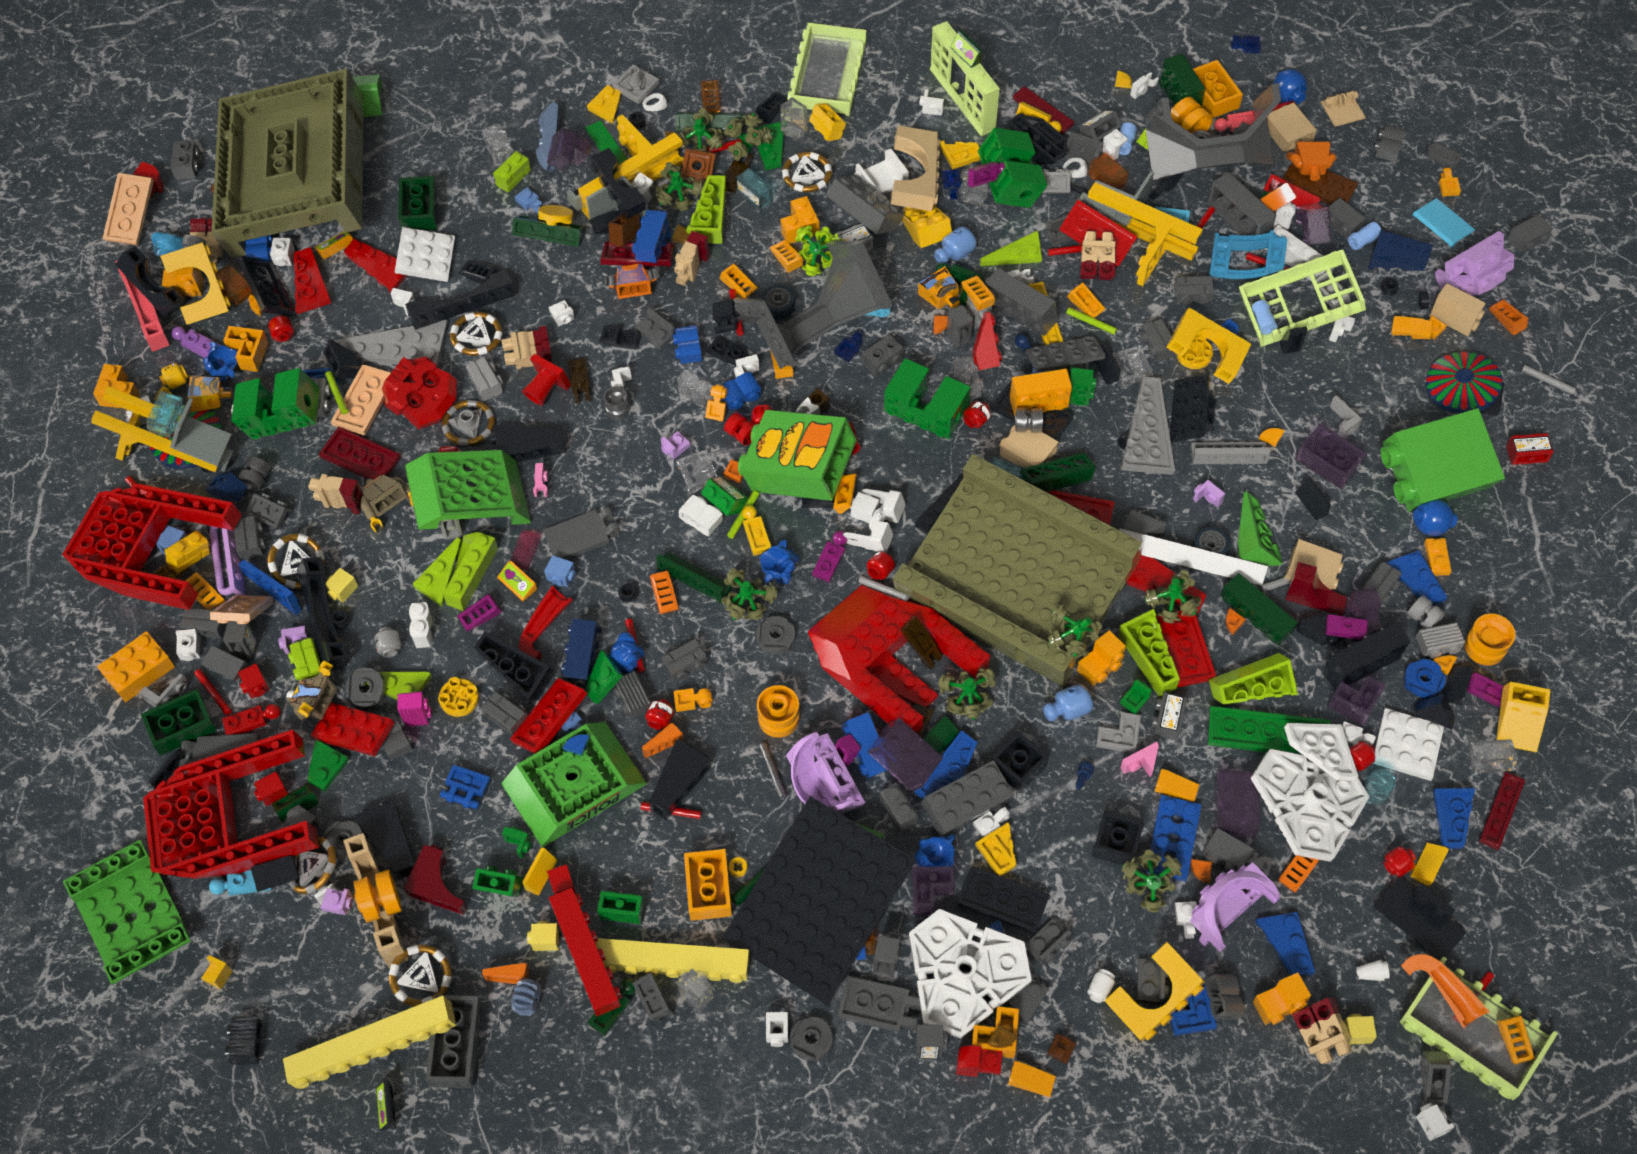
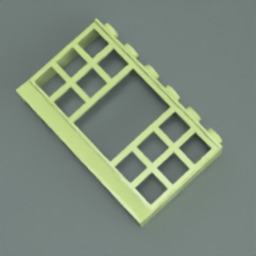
M947 21L932 27L931 72L980 136L990 133L994 127L996 128L1000 88L980 63L970 68L950 48L957 33ZM952 57L966 74L965 93L960 95L956 92L959 89V83L954 82L950 84ZM969 80L974 84V90L969 85ZM969 91L973 95V101L968 96ZM978 91H979V92L981 93V95L983 96L982 101H981V99L978 97ZM977 102H978V103L980 104V106L982 107L981 112H980V110L977 108Z
M1343 249L1239 286L1242 300L1261 347L1282 340L1290 329L1307 327L1308 330L1366 310L1365 300ZM1343 265L1346 274L1333 278L1330 269ZM1327 271L1330 280L1317 284L1314 275ZM1310 276L1325 313L1293 323L1279 287ZM1349 278L1352 287L1339 292L1336 282ZM1332 284L1335 293L1322 297L1319 288ZM1276 289L1279 298L1267 303L1270 306L1281 302L1284 312L1273 315L1274 319L1286 316L1290 325L1275 329L1271 334L1261 335L1247 298L1259 295L1261 300H1265L1263 293ZM1354 291L1358 301L1344 304L1341 296ZM1337 297L1341 307L1328 310L1325 301Z

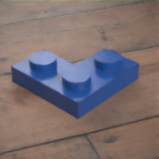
M1203 986L1204 989L1197 996L1192 995L1187 999L1189 1010L1173 1012L1171 1014L1173 1018L1170 1023L1174 1036L1215 1030L1217 1028L1216 1021L1211 1013L1210 998L1205 986Z

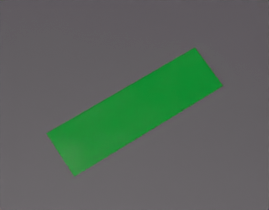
M601 120L585 127L600 151L607 148L611 149L618 160V165L628 160Z

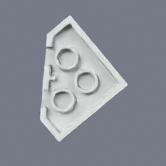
M1287 723L1284 727L1289 744L1336 780L1355 781L1359 777L1341 724Z

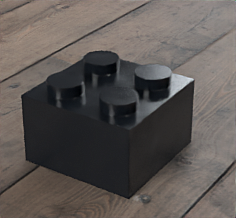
M1018 731L991 757V761L994 760L1006 782L1021 793L1047 767L1049 757Z
M1104 811L1092 857L1122 866L1127 860L1131 862L1133 857L1136 856L1144 822Z

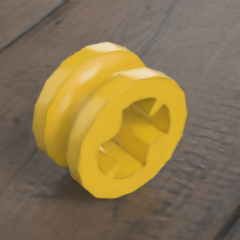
M741 857L733 858L729 862L730 874L734 877L745 875L747 872V862ZM737 863L738 865L741 863L742 871H734V864Z

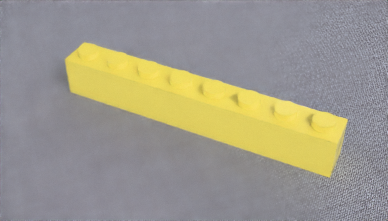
M598 938V942L595 943L597 949L602 948L606 958L603 964L605 968L610 967L612 973L624 971V973L629 975H635L637 972L645 973L646 975L652 973L655 976L665 974L670 978L687 976V978L694 980L705 977L711 981L729 979V981L734 983H740L742 980L747 981L750 957L748 949Z
M440 996L283 1059L287 1083L298 1089L306 1088L310 1083L326 1080L332 1074L348 1071L350 1067L368 1063L370 1059L387 1056L393 1050L407 1048L416 1041H425L436 1033H445L450 1028L456 1026L452 1004L447 998Z

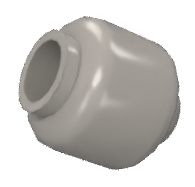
M390 627L381 628L374 636L376 651L383 657L396 656L402 648L398 631L392 630Z

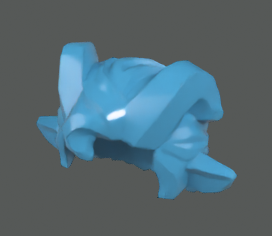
M157 231L151 236L154 254L160 260H162L161 255L184 248L182 245L183 237L178 235L164 234Z

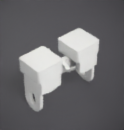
M862 489L861 493L875 496L874 498L879 499V503L882 504L879 509L875 510L869 523L871 534L866 536L846 532L843 536L847 538L846 543L849 545L886 553L893 538V533L889 523L884 522V519L889 522L899 523L906 505L902 493L890 490V492Z

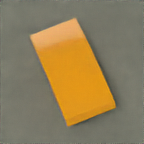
M1394 316L1392 335L1411 336L1412 339H1431L1433 322L1420 318Z

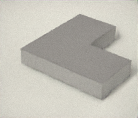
M1121 712L1119 729L1099 726L1096 747L1136 753L1141 715Z

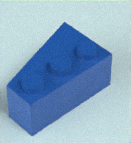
M646 210L645 216L641 219V228L637 231L636 243L634 242L632 246V252L635 253L636 261L657 263L663 252L661 250L662 246L666 247L667 245L666 238H671L667 212Z
M869 712L847 720L841 726L845 736L852 735L861 748L856 758L859 762L858 767L862 776L865 775L869 779L892 768Z

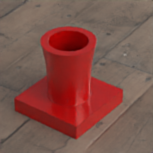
M535 353L532 355L530 360L537 371V375L522 390V393L532 402L543 406L554 384L568 391L571 383L562 368Z

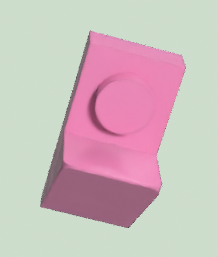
M1155 742L1123 759L1120 767L1123 773L1135 772L1142 766L1149 777H1151L1159 744Z

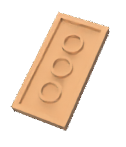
M118 173L103 235L105 241L139 246L154 181L152 178Z
M362 364L343 398L348 413L341 414L338 407L331 420L332 426H339L343 429L366 435L385 400L382 386L390 372Z
M234 595L210 612V620H217L218 623L237 621V624H248L273 604V596Z

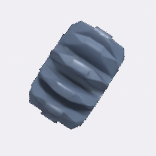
M522 978L518 981L512 995V1010L522 1016L534 1014L540 1000L541 985L528 978Z

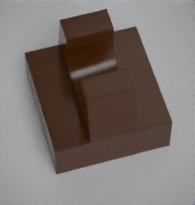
M1056 1034L1047 1055L1067 1065L1076 1043L1065 1036Z

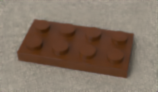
M1292 162L1283 176L1289 182L1320 197V201L1328 205L1333 204L1339 198L1348 204L1358 186V182L1326 170L1325 174L1320 175L1319 180L1311 181L1310 175L1300 174L1299 169Z

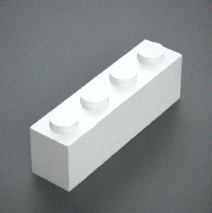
M1278 225L1274 229L1276 235L1280 237L1282 235L1287 238L1285 263L1290 267L1312 261L1317 257H1323V255ZM1327 271L1315 274V280Z

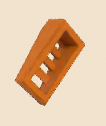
M1504 299L1489 307L1492 314L1511 334L1516 335L1527 328L1528 317Z
M669 571L650 575L659 613L664 614L679 610ZM668 587L667 589L658 591V589ZM668 594L671 595V596H667V597L660 598V596H664V595H668ZM669 601H672V602H673V603H671V604H667V605H663V606H662V604H661V603H665V602H669Z
M670 723L642 746L643 756L648 758L672 747L677 739L683 741L682 732L673 723Z
M1296 855L1278 881L1296 893L1318 864L1319 859ZM1297 862H1300L1301 864H1303V865H1304L1305 867H1307L1308 869H1307V870L1304 869V868L1301 867L1299 864H1297ZM1292 869H1295V870L1298 871L1300 874H1302V877L1299 876V875H1298L1297 873H1295L1294 871H1292ZM1290 875L1298 881L1297 884L1286 876Z
M527 963L483 969L482 974L486 981L517 984L522 978H528L529 967Z

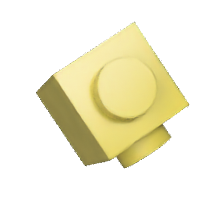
M341 568L331 575L325 583L328 591L327 595L333 600L338 599L342 603L358 587L355 578Z
M539 921L537 924H531V931L527 933V942L531 944L533 951L558 950L559 928L557 923Z
M1351 1014L1345 1019L1344 1023L1352 1037L1349 1040L1350 1044H1372L1376 1039L1373 1016Z

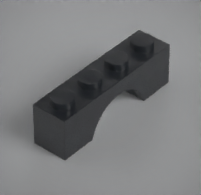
M607 148L591 156L590 168L594 174L598 175L601 185L607 188L611 200H615L619 212L621 214L624 213L628 219L644 211L646 201L636 187H623L614 179V175L618 171V160L611 149Z
M136 246L122 253L115 264L118 269L164 317L176 312L185 298L175 287L161 286L152 278L148 270V259Z

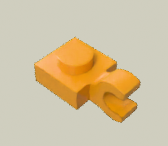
M1443 168L1444 173H1441L1439 181L1442 197L1459 196L1461 189L1458 177L1452 178L1451 168Z

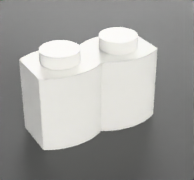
M692 495L679 509V518L706 536H710L723 521L721 510L716 506L708 505L705 499L700 496Z
M426 602L412 603L409 609L411 618L409 630L416 648L431 647L433 642L431 632L432 616Z

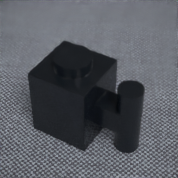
M733 299L713 303L712 318L718 324L714 328L716 334L737 330L736 324L739 323V320L736 318L741 316V314L736 311Z

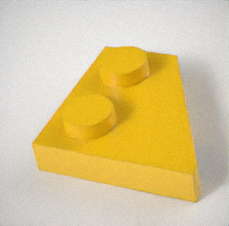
M607 85L587 105V109L614 124L621 92Z
M940 141L939 147L952 170L980 161L977 143L955 142V144H945V141Z
M1008 822L975 843V846L996 875L1003 876L1016 867L1010 824Z

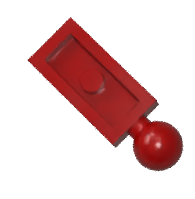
M270 704L263 711V708L259 705L222 718L226 735H238L266 726L265 719H277L281 715V709L276 704Z

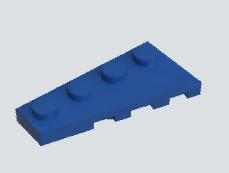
M243 560L238 564L246 577L273 596L274 599L297 616L302 611L298 604L300 601L293 592L272 579L268 574L260 571L254 563Z
M961 730L914 793L924 799L929 794L963 777L978 742Z

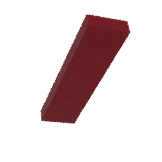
M1025 86L1013 95V100L1017 103L1024 102L1051 115L1050 122L1058 121L1061 124L1060 134L1063 135L1074 126V121Z
M1505 772L1478 842L1496 850L1500 849L1524 786V779Z

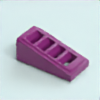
M487 594L457 617L468 632L502 613V610L490 594ZM482 608L485 611L484 614H482V612L480 611ZM475 612H476L477 615L479 616L477 619H476L475 616L473 615V613H475ZM469 616L473 622L469 623L466 617Z
M846 735L838 739L835 745L843 763L848 768L861 749L852 735Z

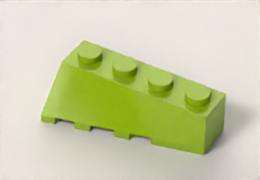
M708 175L701 192L702 195L696 204V210L692 214L691 222L686 232L690 234L691 231L708 236L709 244H722L726 177Z
M480 532L463 536L454 575L443 593L448 606L462 611L465 610L498 551L495 538Z
M1152 609L1120 625L1118 637L1160 698L1164 692L1170 693L1176 690L1180 679L1172 657L1169 655L1168 646L1161 633L1160 624L1157 622L1155 610Z
M1280 653L1209 679L1213 698L1222 704L1245 702L1250 699L1261 700L1266 697L1277 698L1283 697V695H1298L1291 661Z

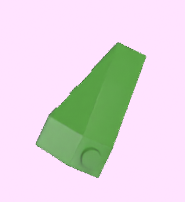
M1246 491L1243 494L1238 537L1239 557L1242 560L1265 566H1280L1283 564L1277 544H1273L1270 536L1273 535L1271 529H1268L1267 525L1263 522L1266 520L1261 505L1258 499Z

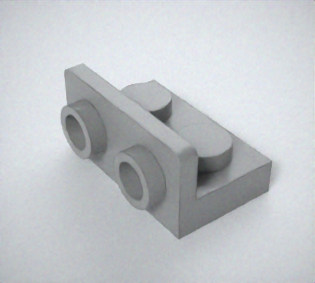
M1042 169L1048 186L1041 194H1070V172H1066L1064 169L1056 170V172Z

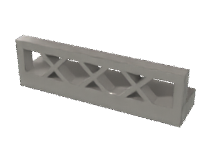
M1191 442L1192 463L1267 464L1270 448L1266 447V442Z

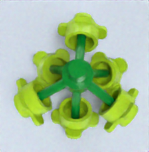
M808 225L797 230L795 240L805 243L803 244V249L798 252L806 260V266H802V269L806 271L807 275L816 276V274H822V271L819 270L820 264L815 262L816 255L822 256L821 261L824 269L830 267L832 255L830 251L824 253L823 249L828 248L826 244L830 241L843 240L838 238L837 233H835V236L832 235L829 231L830 229L825 226L821 231L815 232L817 242H813L811 240L813 233L810 231L812 226Z

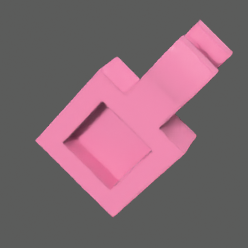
M536 463L533 493L537 497L539 491H544V497H547L548 490L545 482H548V471L544 469L543 463Z

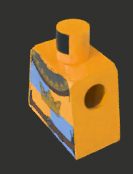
M945 266L918 283V295L937 309H941L947 304L951 308L957 307L960 304V301L957 299L959 286Z
M190 376L188 400L189 398L193 399L190 412L220 408L222 398H232V387H221V381L218 377Z

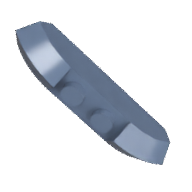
M555 102L550 103L543 110L538 121L542 138L539 139L536 156L540 165L550 172L557 168L560 112L558 104Z

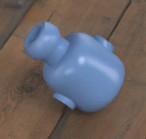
M962 226L955 229L943 238V248L935 250V259L938 263H947L949 258L955 261L967 258L968 254L976 248L975 236L966 227Z
M1075 684L1055 694V703H1046L1043 706V712L1048 721H1055L1061 715L1064 719L1071 721L1090 713L1093 709V701L1084 685Z

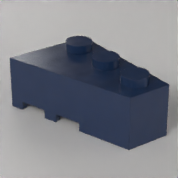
M1381 230L1368 269L1384 267L1385 270L1401 268V270L1424 271L1433 245Z
M573 619L572 623H569L568 635H570L569 643L565 645L567 657L566 662L562 664L561 670L566 679L588 682L595 659H593L594 652L598 648V642H596L597 633H601L602 627L596 621Z

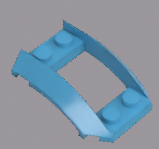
M1270 230L1269 233L1248 236L1231 234L1230 236H1220L1219 233H1215L1209 276L1227 279H1249L1281 271L1284 269L1287 238L1282 235L1281 237L1276 235L1274 230ZM1268 248L1266 266L1264 268L1253 270L1228 269L1231 251H1253Z

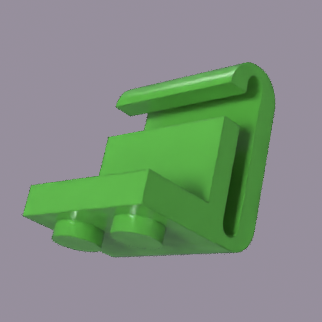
M381 75L352 77L363 94V117L381 116L383 114L380 101L382 92Z

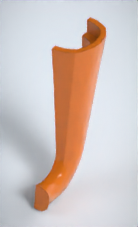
M1418 954L1411 956L1401 965L1409 975L1416 970H1424L1430 975L1463 1029L1475 1019L1490 1012L1455 974L1434 957Z

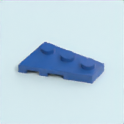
M1420 551L1385 562L1391 568L1401 572L1402 575L1399 580L1409 586L1411 592L1418 598L1424 595L1432 601V606L1446 601V594Z
M1475 788L1434 789L1433 797L1441 846L1448 849L1464 848Z
M1297 912L1256 919V924L1259 928L1261 927L1266 935V939L1278 952L1279 958L1291 975L1299 973L1301 977L1315 973Z

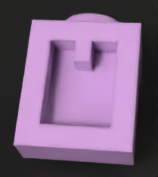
M677 431L668 439L665 437L661 438V449L666 455H670L675 459L690 447V442Z
M1207 480L1204 484H1199L1195 488L1193 500L1197 502L1204 496L1209 503L1219 507L1223 503L1225 493Z
M305 626L281 630L279 646L280 649H284L286 655L290 653V644L309 638Z
M327 888L320 908L322 911L347 915L348 909L352 908L354 898L349 889L338 891Z

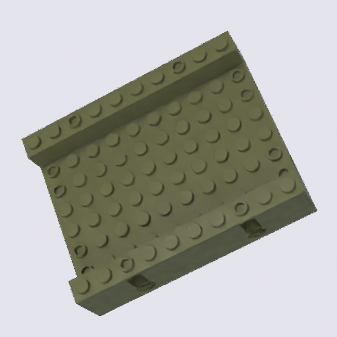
M347 68L219 98L212 235L230 258L246 255V240L334 220L339 222L345 232L362 229L363 94Z
M972 454L963 468V480L908 566L902 563L893 577V584L896 590L908 594L910 600L932 608L955 628L1064 687L1081 657L1070 656L1065 648L1070 641L1076 640L1077 636L1074 633L1064 638L1065 644L1060 646L1062 649L1060 651L1057 646L1053 647L1049 643L1048 636L1051 635L1049 629H1052L1053 632L1058 629L1056 624L1052 623V610L1056 606L1060 608L1063 604L1064 608L1068 610L1067 615H1070L1074 621L1090 617L1092 622H1100L1102 624L1141 560L1142 542ZM1089 637L1082 638V641L1086 644V649L1092 641Z

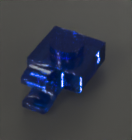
M1237 35L1232 37L1231 49H1242L1243 53L1259 54L1260 37L1243 36L1241 38Z
M959 170L942 171L941 177L944 189L949 188L950 200L957 199V187H961Z
M856 331L850 340L844 338L834 349V354L849 363L859 351V345L863 341L860 339L862 334Z

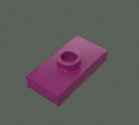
M1328 614L1325 635L1363 640L1367 635L1368 620Z

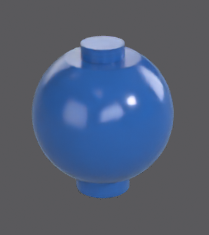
M1287 69L1276 75L1273 84L1279 83L1281 102L1294 101L1296 104H1300L1305 100L1307 96L1305 93L1307 81L1301 72Z
M1441 499L1419 505L1413 512L1416 527L1420 532L1428 536H1440L1450 528H1454L1457 524L1456 513H1453L1451 507Z

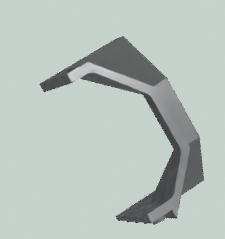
M1279 83L1271 84L1253 101L1255 122L1243 134L1206 139L1195 137L1175 123L1171 118L1169 98H1161L1144 119L1151 171L1154 172L1153 180L1156 183H1162L1168 177L1185 172L1234 164L1262 165V169L1271 168L1274 162L1267 116L1281 101Z
M830 241L826 244L832 255V263L818 301L782 324L775 323L765 300L741 298V296L733 299L736 311L741 314L736 319L759 326L780 369L785 366L794 367L799 364V361L794 360L793 357L800 348L834 327L875 310L889 309L893 306L863 241Z

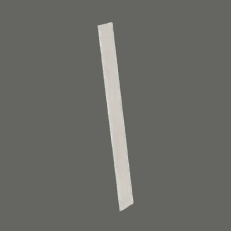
M1121 528L1119 530L1142 542L1141 555L1229 578H1234L1239 573L1250 583L1263 585L1268 566Z

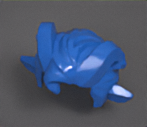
M214 341L210 342L211 350L202 361L211 376L220 378L221 383L228 380V375L231 378L235 375L234 369L238 364L235 357L238 350L230 349L225 345L219 346Z
M781 540L778 546H772L768 551L760 555L759 561L762 565V571L766 574L765 582L767 584L773 579H776L777 584H789L792 579L791 573L795 570V563L799 561L800 556L794 553L792 549H787V540Z
M625 632L618 636L609 656L621 673L629 674L636 669L638 661L644 656V650L636 643L630 633Z
M952 834L947 837L931 836L930 838L920 839L918 843L920 847L914 856V859L917 860L918 870H922L925 867L934 870L953 868L955 849L951 843L956 838L955 835Z

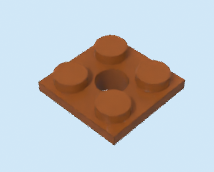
M685 149L681 171L682 179L693 177L695 181L699 182L701 180L705 184L708 175L713 173L716 154ZM695 163H702L700 170L693 169Z

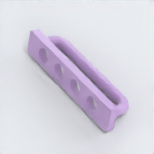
M210 526V540L218 592L225 596L232 593L246 595L243 573L238 565L241 560L236 550L234 530L222 528L229 587L225 588L217 533L219 527Z

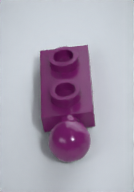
M994 161L969 169L968 186L973 188L990 181H995L1005 168L1004 162L997 163Z
M844 531L834 533V543L827 541L812 572L813 577L830 583L845 552V548L842 547L847 542V538L843 536Z
M1473 673L1466 692L1500 708L1504 686L1478 673Z

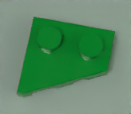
M601 650L585 688L592 702L596 704L601 702L623 676L607 652Z
M316 740L307 778L308 782L326 792L348 763V757Z

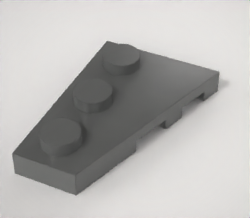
M1032 978L1031 983L1007 1001L1011 1008L1019 1009V1016L1026 1026L1049 988Z

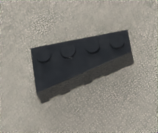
M485 631L474 646L478 655L534 707L554 675L551 667Z

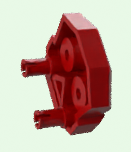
M426 356L417 359H406L403 357L385 379L382 386L386 408L398 416L402 414L418 430L440 423L446 412L455 403L457 379L448 372L437 368V363ZM427 381H431L433 384L429 385ZM411 401H416L417 404L413 405Z

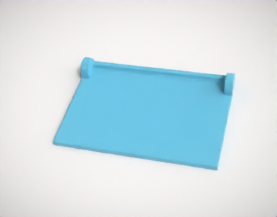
M1437 198L1416 210L1412 215L1448 243L1451 248L1454 247L1456 242L1475 231L1474 228Z

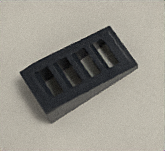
M773 92L756 107V114H758L759 119L768 124L771 123L787 103L788 98Z
M468 260L459 271L460 275L480 285L490 278L489 275L497 273L496 268Z
M1307 327L1288 330L1280 341L1283 354L1301 350L1308 330Z

